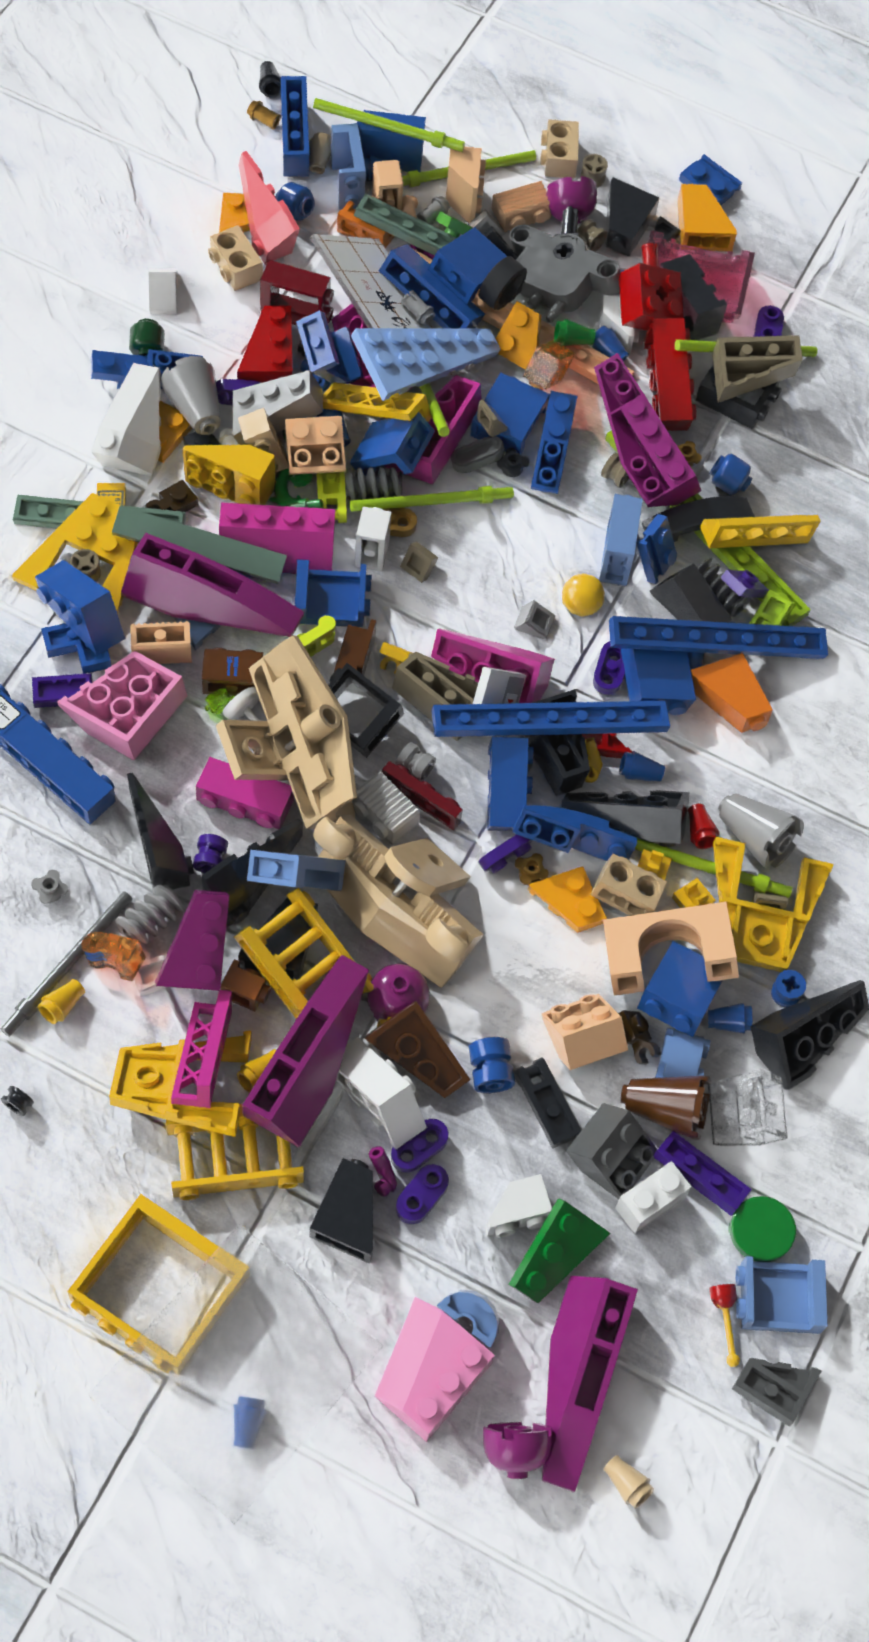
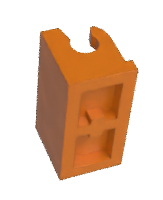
M349 201L337 213V232L347 237L379 239L385 249L395 237L355 217V209H353L355 203Z

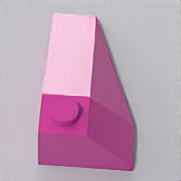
M441 628L437 629L431 657L450 666L449 670L464 677L467 674L476 677L475 681L478 683L483 667L519 672L527 675L519 703H533L541 700L548 687L555 660L554 658L529 650Z

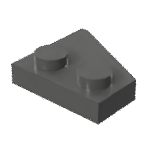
M749 1358L732 1390L790 1427L822 1371L811 1367L810 1370L792 1368L791 1364L778 1362L772 1364L766 1360Z

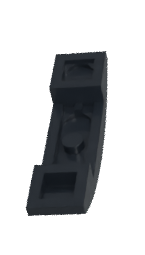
M718 496L695 500L658 513L668 517L674 542L678 541L679 535L701 530L700 525L704 519L755 517L747 498L741 496ZM656 515L642 522L644 531Z

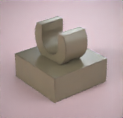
M415 541L410 544L400 567L422 583L428 580L438 557Z

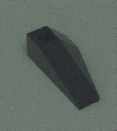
M133 772L128 773V787L152 888L157 885H167L174 890L190 886L189 875L194 874L191 856L185 857L181 843Z
M656 790L650 791V796L638 797L632 791H622L621 794H616L614 797H608V794L604 792L567 793L562 800L561 807L607 820L611 827L649 842H658L660 846L673 847L676 844H681L685 835L690 792Z
M300 819L271 833L263 845L255 842L248 846L247 852L243 856L238 858L235 854H232L201 876L203 891L227 892L229 895L226 928L234 922L236 924L242 922L249 915L250 910L269 885L267 883L247 881L250 850L290 854L303 834V823Z
M858 980L773 1012L750 1026L757 1056L784 1089L790 1090L809 1078L817 1070L815 1064L823 1055L829 1056L835 1049L833 1044L841 1034H848L869 1010L865 982Z

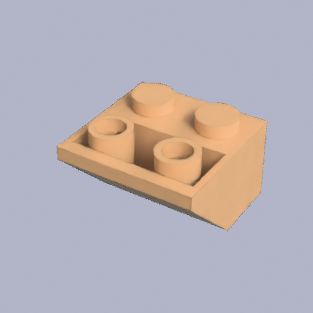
M464 147L463 152L450 149L446 200L468 223L475 219L476 214L481 213L482 198H478V196H483L484 178H479V176L485 175L486 160L481 159L482 148Z
M342 416L285 419L289 475L346 472Z
M599 994L585 995L579 1001L567 1005L559 1004L552 1007L550 1011L541 1013L558 1057L569 1070L628 1051L622 1017Z

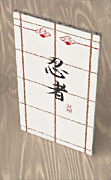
M312 234L310 236L314 246L368 328H437L433 320L427 325L417 323V318L401 304L405 294L379 272V269L389 255L379 239ZM463 369L458 372L454 370L449 372L448 375H464L466 370Z

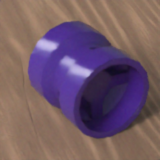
M214 834L200 835L197 842L199 852L194 856L193 868L205 874L223 861L222 857L227 853L228 841Z

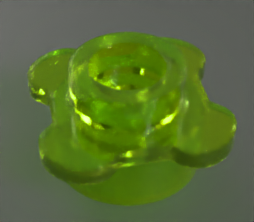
M225 688L218 689L205 698L207 705L204 709L206 711L210 710L211 713L221 714L225 706L235 696H230Z

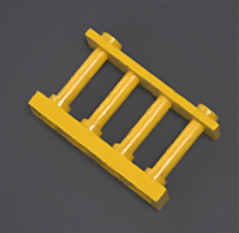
M299 888L286 895L292 904L261 929L253 930L249 926L233 936L296 1019L308 1003L304 997L306 994L305 990L326 974L341 955L354 961L315 910V902L306 891H301ZM301 914L311 929L279 955H272L265 946L267 944L266 940L297 915ZM320 939L330 954L298 980H291L284 971L286 964L316 940ZM368 973L362 994L371 992L374 988L370 982L372 980L370 973Z
M239 1104L240 1114L237 1127L243 1130L247 1173L227 1175L223 1134L166 1120L167 1134L178 1138L181 1181L171 1182L173 1198L180 1197L181 1200H194L199 1198L201 1194L269 1186L290 1189L298 1186V1183H304L303 1166H292L290 1142L276 1135L280 1169L260 1171L256 1138L258 1124L243 1116V1104ZM207 1131L211 1138L214 1177L195 1179L191 1136L194 1134L193 1132Z

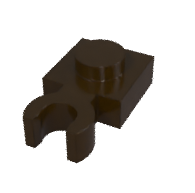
M182 479L159 492L160 500L149 501L145 508L187 512L198 506L199 502L197 496Z

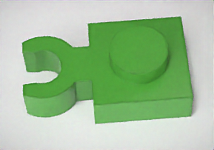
M441 211L435 220L446 227L444 232L456 238L473 228Z

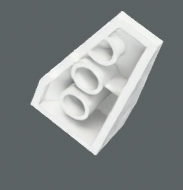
M133 363L99 426L91 453L101 466L153 476L161 453V441L159 440V427L161 426V417L159 416L161 375L158 367Z

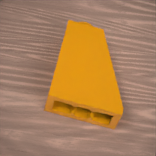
M681 184L677 200L679 229L681 230V250L732 252L737 230L709 187L700 184Z

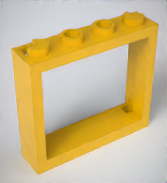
M140 1194L67 1293L72 1301L70 1306L84 1317L88 1313L99 1320L97 1325L106 1333L114 1336L117 1332L127 1339L125 1345L139 1355L144 1351L154 1358L152 1363L162 1372L169 1374L170 1371H173L179 1376L250 1277V1269L228 1252ZM142 1219L231 1279L228 1286L177 1357L165 1351L86 1296Z

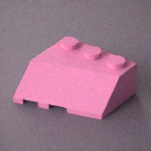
M134 651L106 669L105 675L92 683L86 682L79 687V692L69 698L63 697L57 701V704L88 735L135 760L186 699L187 692L182 676Z
M415 1297L375 1397L427 1442L490 1367L495 1355L443 1310Z

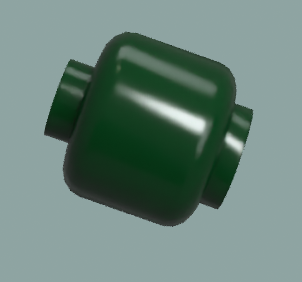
M144 318L131 326L129 350L133 355L147 356L149 349L164 351L165 330L157 321Z

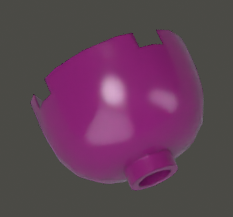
M580 176L581 181L572 182V177H565L550 183L547 186L546 196L549 200L551 215L562 222L563 211L568 206H572V208H576L579 211L578 224L582 223V220L588 218L594 212L597 205L596 182L593 179Z
M393 964L385 966L375 974L371 981L374 988L371 992H368L367 1003L377 1021L393 1017L414 1001H417L424 1013H426L429 1006L430 991L425 977L419 970L409 965Z
M522 1422L488 1424V1427H483L485 1454L494 1467L507 1471L508 1478H528V1472L542 1467L551 1452L552 1427L533 1423L532 1430L529 1426H523Z

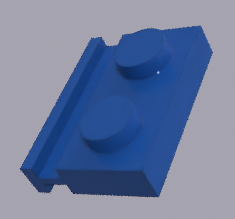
M705 154L701 156L700 160L694 161L679 175V181L683 184L707 185L720 206L734 195V192L741 190L742 182Z
M660 514L656 515L643 532L644 538L642 540L638 539L636 542L647 582L654 584L659 582L658 576L664 575L677 558V551L668 517Z

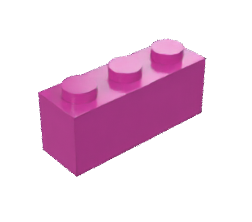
M209 757L196 784V798L204 806L226 810L236 818L245 817L269 829L272 827L276 829L282 828L294 801L291 785L277 780H235L229 763L213 757Z

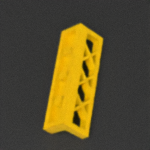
M334 382L323 394V409L411 421L420 412L427 422L432 419L426 394L412 392L396 393L390 399L382 401L375 387Z
M818 515L704 519L700 528L709 548L809 543L821 520Z

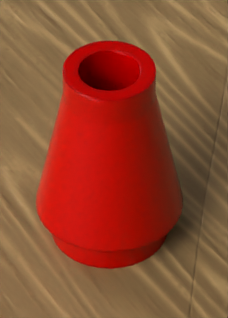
M701 803L694 804L688 808L690 840L698 849L712 848L713 841L716 837H719L720 832L706 811L705 805Z

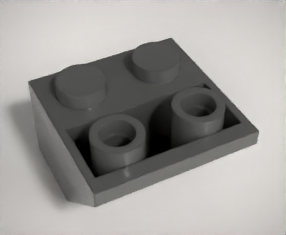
M603 1103L566 1152L582 1173L619 1199L620 1196L634 1187L653 1162L657 1148L629 1110Z

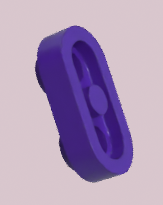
M772 305L762 307L757 315L753 337L781 336L784 322L782 310Z
M610 641L605 643L601 649L593 676L594 688L604 695H612L618 692L625 674L621 655L622 648H611ZM615 656L619 660L615 661L610 659V657ZM603 680H609L611 684H606Z
M516 834L484 855L478 863L484 872L491 870L495 874L508 864L506 860L513 855H516L518 858L532 849L530 843L533 840Z
M438 1119L424 1120L426 1129L397 1150L392 1147V1165L400 1172L411 1173L442 1151L447 1144L449 1135L448 1129L442 1121ZM434 1134L437 1137V1141L429 1142L426 1136ZM408 1153L413 1159L406 1162L401 1159V1155Z
M436 1164L422 1167L399 1195L396 1203V1213L403 1222L407 1224L420 1223L445 1194L449 1184V1176L443 1167ZM433 1175L439 1181L436 1184H430L427 1181V1177ZM415 1200L419 1206L416 1209H410L407 1206V1202Z

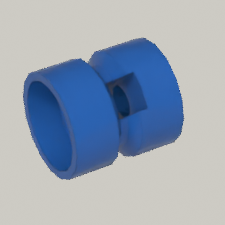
M487 1037L476 1040L469 1045L470 1062L473 1067H476L472 1072L474 1090L476 1092L498 1093L515 1086L513 1066L508 1063L512 1058L508 1039L503 1037Z

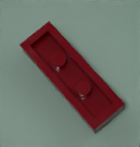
M388 761L382 769L383 774L387 776L388 780H391L392 784L412 804L455 831L462 818L463 809L460 808V805L450 797L445 798L436 792L435 788L428 782H421L413 777L404 766L395 765Z

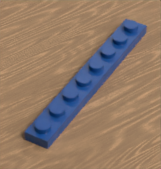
M612 616L609 619L611 648L718 654L743 653L744 655L824 659L828 656L826 628Z
M666 701L433 705L431 710L435 737L668 732L670 728Z

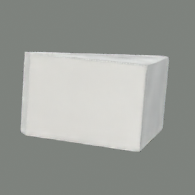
M150 269L148 271L149 314H177V269Z

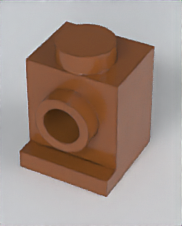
M235 959L220 987L221 990L232 991L233 1003L254 1012L260 1003L265 1004L272 988L266 985V979L259 972L250 968L246 970L241 969L240 961Z

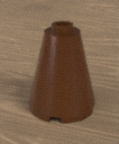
M708 1076L631 1079L629 1085H623L620 1101L625 1104V1109L637 1116L688 1138L700 1140L702 1136L697 1132V1128L704 1129L710 1099V1093H704V1084L711 1085V1079Z

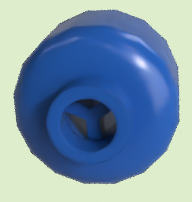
M293 182L284 184L275 196L278 202L281 200L285 202L296 221H302L310 216L315 207V200L311 190Z
M728 454L725 457L721 455L709 473L712 475V484L729 495H734L739 490L744 492L753 479L749 476L751 466L734 454Z

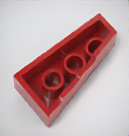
M652 318L643 340L644 349H648L646 366L647 369H651L649 387L651 391H656V395L652 397V407L667 431H687L692 421L696 420L697 415L696 405L692 404L691 395L694 394V379L689 377V370L692 368V355L687 353V351H676L675 341L690 340V330L685 328L684 318Z

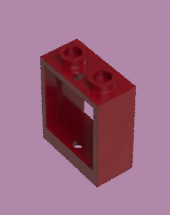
M268 260L260 278L261 312L264 306H291V321L293 325H297L296 321L320 310L325 313L327 322H331L334 308L330 307L334 296V290L331 289V277ZM279 288L317 298L318 305L279 294Z

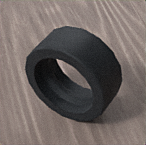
M507 256L503 258L484 279L479 289V298L494 310L503 308L522 287L527 276V269L513 257Z

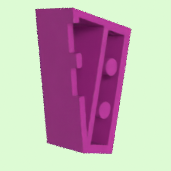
M194 891L176 936L155 979L156 986L220 991L229 903L227 892Z

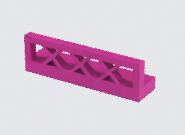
M220 990L216 1004L194 1002L171 1095V1104L211 1107L232 1015V991ZM199 1015H213L212 1022L204 1025L199 1019ZM205 1035L208 1038L206 1045L198 1048L193 1041ZM199 1059L202 1062L201 1069L193 1072L187 1065ZM192 1083L197 1087V1095L181 1093L182 1088Z

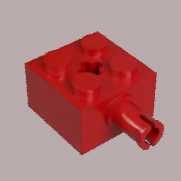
M643 244L641 246L643 263H638L619 274L622 326L647 331L652 318H684L681 272L664 269L659 266L658 244Z

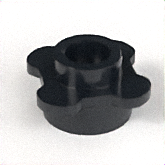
M508 448L506 454L496 464L506 476L517 477L523 472L524 467L529 466L530 460L526 456H521L515 448Z

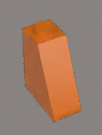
M743 653L691 670L695 695L741 733L748 730L758 731L768 724L773 709Z

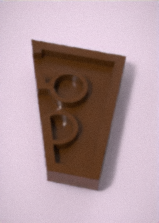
M417 1001L412 1002L363 1037L443 1098L448 1097L471 1080Z

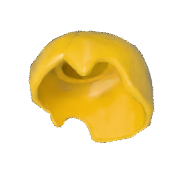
M585 573L574 575L565 583L562 589V603L572 614L581 617L593 615L604 603V588L600 580L593 575Z

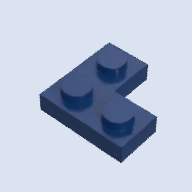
M66 623L41 628L48 658L77 652L83 674L105 670L112 666L108 649L96 656Z

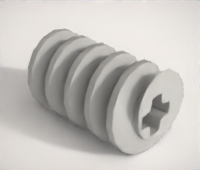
M167 885L155 886L153 888L154 894L147 893L144 895V902L138 900L134 904L135 910L129 908L125 911V917L119 916L115 919L117 929L135 949H138L136 944L138 940L145 945L149 943L145 935L147 932L154 937L158 935L155 928L156 925L163 929L168 927L164 919L165 917L175 921L177 919L174 913L175 909L181 913L186 912L178 895Z

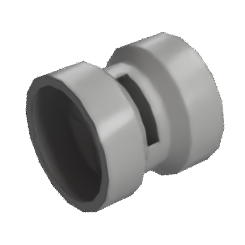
M409 742L400 752L395 765L404 766L413 777L422 782L432 771L436 763V757L429 753H420L419 746Z

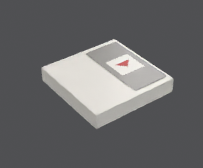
M483 667L473 704L519 703L527 675L519 672Z

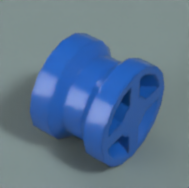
M784 970L779 973L771 988L772 999L781 1007L787 1008L797 1004L806 990L805 978L794 970Z

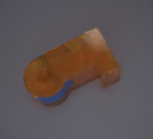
M92 932L86 935L81 943L83 952L91 967L96 969L106 967L118 971L121 979L131 982L146 958L140 941L124 936Z

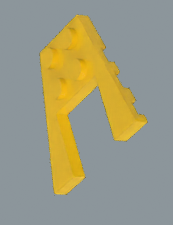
M91 493L12 574L13 580L36 591L39 587L35 576L54 566L66 545L78 550L89 549L94 551L100 560L113 565L102 586L110 591L118 614L119 607L122 605L124 598L121 596V590L131 556L138 545V542L112 535V529L120 505L95 493Z
M716 837L713 841L718 898L719 903H727L737 962L778 972L787 970L800 943L805 927L812 916L817 900L824 889L833 864L806 857L802 859L794 912L737 899L746 843Z
M243 1031L244 1036L226 1038L221 1062H248L252 1042L251 1031ZM185 1039L179 1040L177 1045L163 1047L160 1042L120 1048L109 1095L110 1105L236 1137L240 1114L239 1103L212 1102L210 1108L171 1104V1095ZM207 1041L194 1043L198 1048L206 1045Z

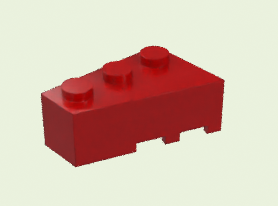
M291 306L263 307L237 370L238 380H254L263 383L293 375Z

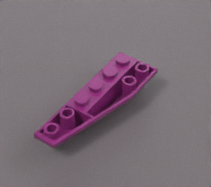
M617 353L595 366L596 377L621 465L647 507L678 505L702 491L692 468L619 354Z
M146 532L131 556L121 590V596L175 618L286 637L293 636L304 616V611L238 572L196 552Z
M343 955L339 957L293 1023L242 1105L244 1117L300 1148L333 1093L369 969Z
M570 1276L550 1338L545 1425L552 1427L551 1452L542 1468V1481L574 1493L576 1491L638 1292L636 1288L607 1278Z

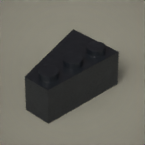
M691 254L661 263V268L681 272L683 316L685 328L690 330V340H699L719 333L727 303L724 299L718 300L714 295V292H716L715 286L713 284H706L703 280L705 273Z
M576 689L533 703L576 702ZM582 734L523 735L524 738H528V746L533 747V755L556 796L582 788L590 771L585 738L582 737Z

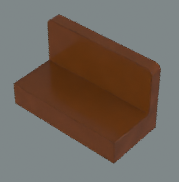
M371 619L368 629L352 625L347 626L334 672L338 668L342 669L348 663L362 675H365L376 637L377 620Z

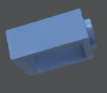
M614 494L606 531L599 577L600 582L627 586L635 555L642 498Z

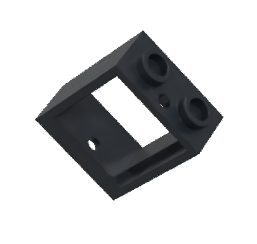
M712 365L699 385L695 401L753 429L758 420L764 421L770 409L769 403L776 402L782 388L778 387L779 382L762 387L761 389L764 392L755 405L737 396L718 403L714 366Z
M346 663L342 669L338 668L329 680L328 686L336 699L352 682L384 707L358 738L350 733L351 746L367 758L404 715V711L398 701Z

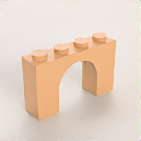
M726 902L603 920L614 996L643 992L645 990L641 965L642 959L651 947L668 940L686 941L700 950L704 959L707 982L739 978L737 956Z

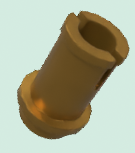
M253 100L248 106L247 114L250 115L251 120L256 119L272 130L278 126L281 115L265 107L262 101Z

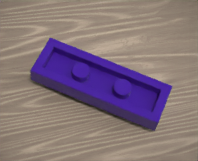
M675 1131L670 1133L654 1154V1158L664 1166L672 1161L694 1189L730 1216L734 1214L752 1190Z

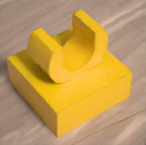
M383 642L379 653L386 655V657L381 660L380 669L386 670L387 664L390 661H394L397 668L414 653Z
M643 849L638 867L651 871L659 878L665 880L672 858L666 857L664 853L655 850Z
M698 878L674 892L672 899L680 908L716 902L715 898Z

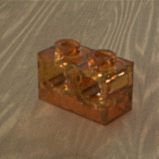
M553 340L542 344L536 348L523 377L528 379V383L534 388L540 390L548 389L562 382L576 353Z

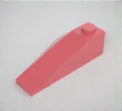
M244 151L241 153L239 170L251 232L252 247L265 265L268 263V260L275 261L293 252L300 228L288 206L283 200L279 202L276 200L274 187L271 183L265 185L262 171L249 153Z

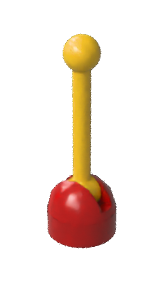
M722 1284L709 1287L712 1303L723 1311L729 1351L727 1363L731 1367H736L740 1363V1358L735 1352L729 1308L734 1305L737 1299L736 1285Z

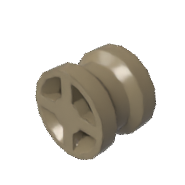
M598 154L587 155L583 159L580 176L593 179L597 187L602 186L606 179L607 160Z
M592 219L584 221L577 229L580 238H582L586 245V250L594 252L604 244L608 234L603 228L596 227V222Z
M614 453L605 463L601 476L605 479H612L614 484L621 488L628 481L629 476L621 465L618 453Z
M89 549L76 551L71 557L70 564L97 582L99 580L101 569L98 555Z

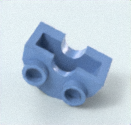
M667 1028L655 1078L703 1076L704 1069L699 1068L701 1058H707L711 1040L704 1039V1037L698 1035L691 1037L678 1030Z
M462 1289L449 1294L437 1305L454 1320L462 1316L470 1318L473 1323L472 1334L491 1348L499 1333L500 1318L495 1306L486 1296L476 1291Z

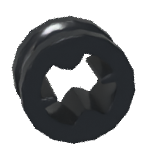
M10 1086L8 1088L9 1094L7 1096L3 1095L0 1100L11 1111L24 1116L27 1113L25 1108L27 1106L31 1107L34 1101L19 1088Z

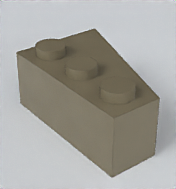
M800 336L718 338L712 353L718 403L794 377L803 361Z
M416 651L397 666L392 689L433 722L431 713L433 705L473 704L478 682L475 681L476 677L469 674L466 677L449 670L450 666ZM452 737V738H453L454 740L458 741V740L461 739L462 737Z

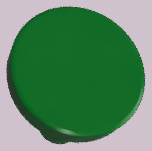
M765 1196L752 1197L741 1203L732 1215L728 1226L735 1248L744 1257L751 1256L753 1261L774 1262L781 1259L790 1250L796 1237V1224L791 1212L781 1202Z

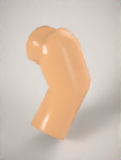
M409 195L403 196L402 211L417 218L415 209L418 207L417 198Z

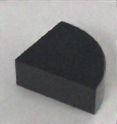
M660 216L654 229L655 242L664 251L680 236L681 230Z

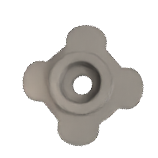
M49 870L47 875L41 878H34L31 882L32 889L37 890L40 902L43 904L55 902L68 892V886L62 883L59 878L60 873L57 870ZM48 885L53 886L51 889L47 888Z

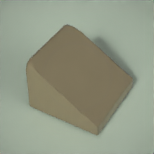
M480 400L477 419L487 433L494 437L507 431L508 427L498 413L486 401Z
M754 892L753 903L785 910L788 898L774 894Z

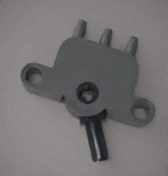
M568 206L563 211L561 234H555L553 238L549 233L524 224L514 227L510 232L513 250L519 256L516 261L527 269L526 279L512 300L518 294H521L529 299L526 306L532 310L536 309L539 304L550 307L551 309L546 316V320L550 323L561 312H573L581 307L593 290L606 295H615L620 292L619 274L621 269L619 263L602 254L586 250V245L582 238H580L579 232H577L579 211L576 208H572V206Z

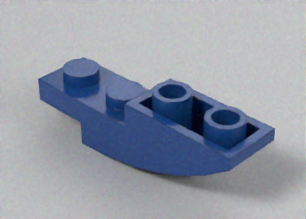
M150 349L147 356L92 350L90 357L91 379L114 381L117 383V389H120L133 363L158 367L162 376L167 367L170 371L177 366L175 361L181 358L203 356Z
M550 391L531 489L554 494L559 492L577 395Z
M524 805L512 830V833L569 853L571 848L605 861H608L613 853L629 860L637 845L636 837L609 828V821L582 812L552 806Z

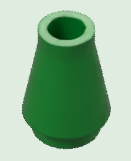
M564 319V321L558 320L554 330V342L560 343V346H592L595 341L596 331L568 319Z

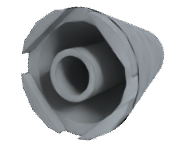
M201 356L181 358L175 361L177 366L170 371L168 367L164 370L161 376V387L196 433L210 435L221 424L213 365L206 362L205 358Z
M737 793L726 796L718 808L720 819L742 843H746L745 847L758 862L769 870L770 865L776 868L788 858L796 847V844L792 842L796 834L801 836L803 833L804 822L798 816Z

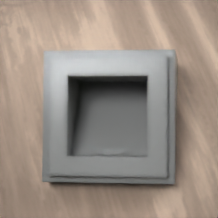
M533 600L521 608L514 628L520 632L546 639L556 615Z

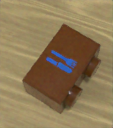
M220 647L204 649L202 693L236 696L249 687H255L248 668L263 657V652H256L251 649L242 651L227 650Z

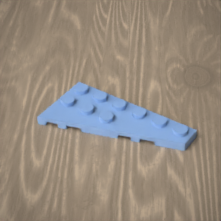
M355 328L351 335L382 401L390 399L393 394H403L413 386L420 387L443 378L451 371H461L466 365L471 363L476 365L496 357L501 350L491 329Z

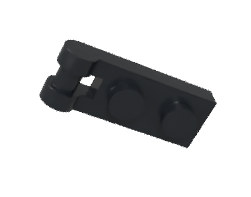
M541 1057L534 1060L533 1065L526 1068L520 1066L514 1069L515 1080L522 1088L552 1149L574 1140L582 1130L544 1058ZM538 1076L542 1082L533 1085L531 1079Z

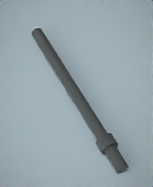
M123 891L32 994L27 999L23 998L16 1005L14 1014L0 1028L6 1036L10 1037L25 1019L30 1020L38 1011L36 1007L41 1003V998L49 994L84 954L83 950L86 952L132 901V897L127 892Z

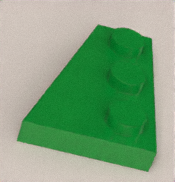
M558 1198L508 1285L530 1300L539 1303L611 1233L565 1200Z

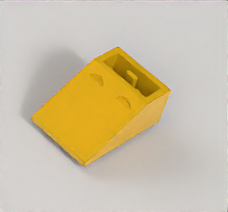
M188 445L183 447L185 481L195 488L210 491L221 499H229L239 504L265 505L274 491L275 455L252 445Z

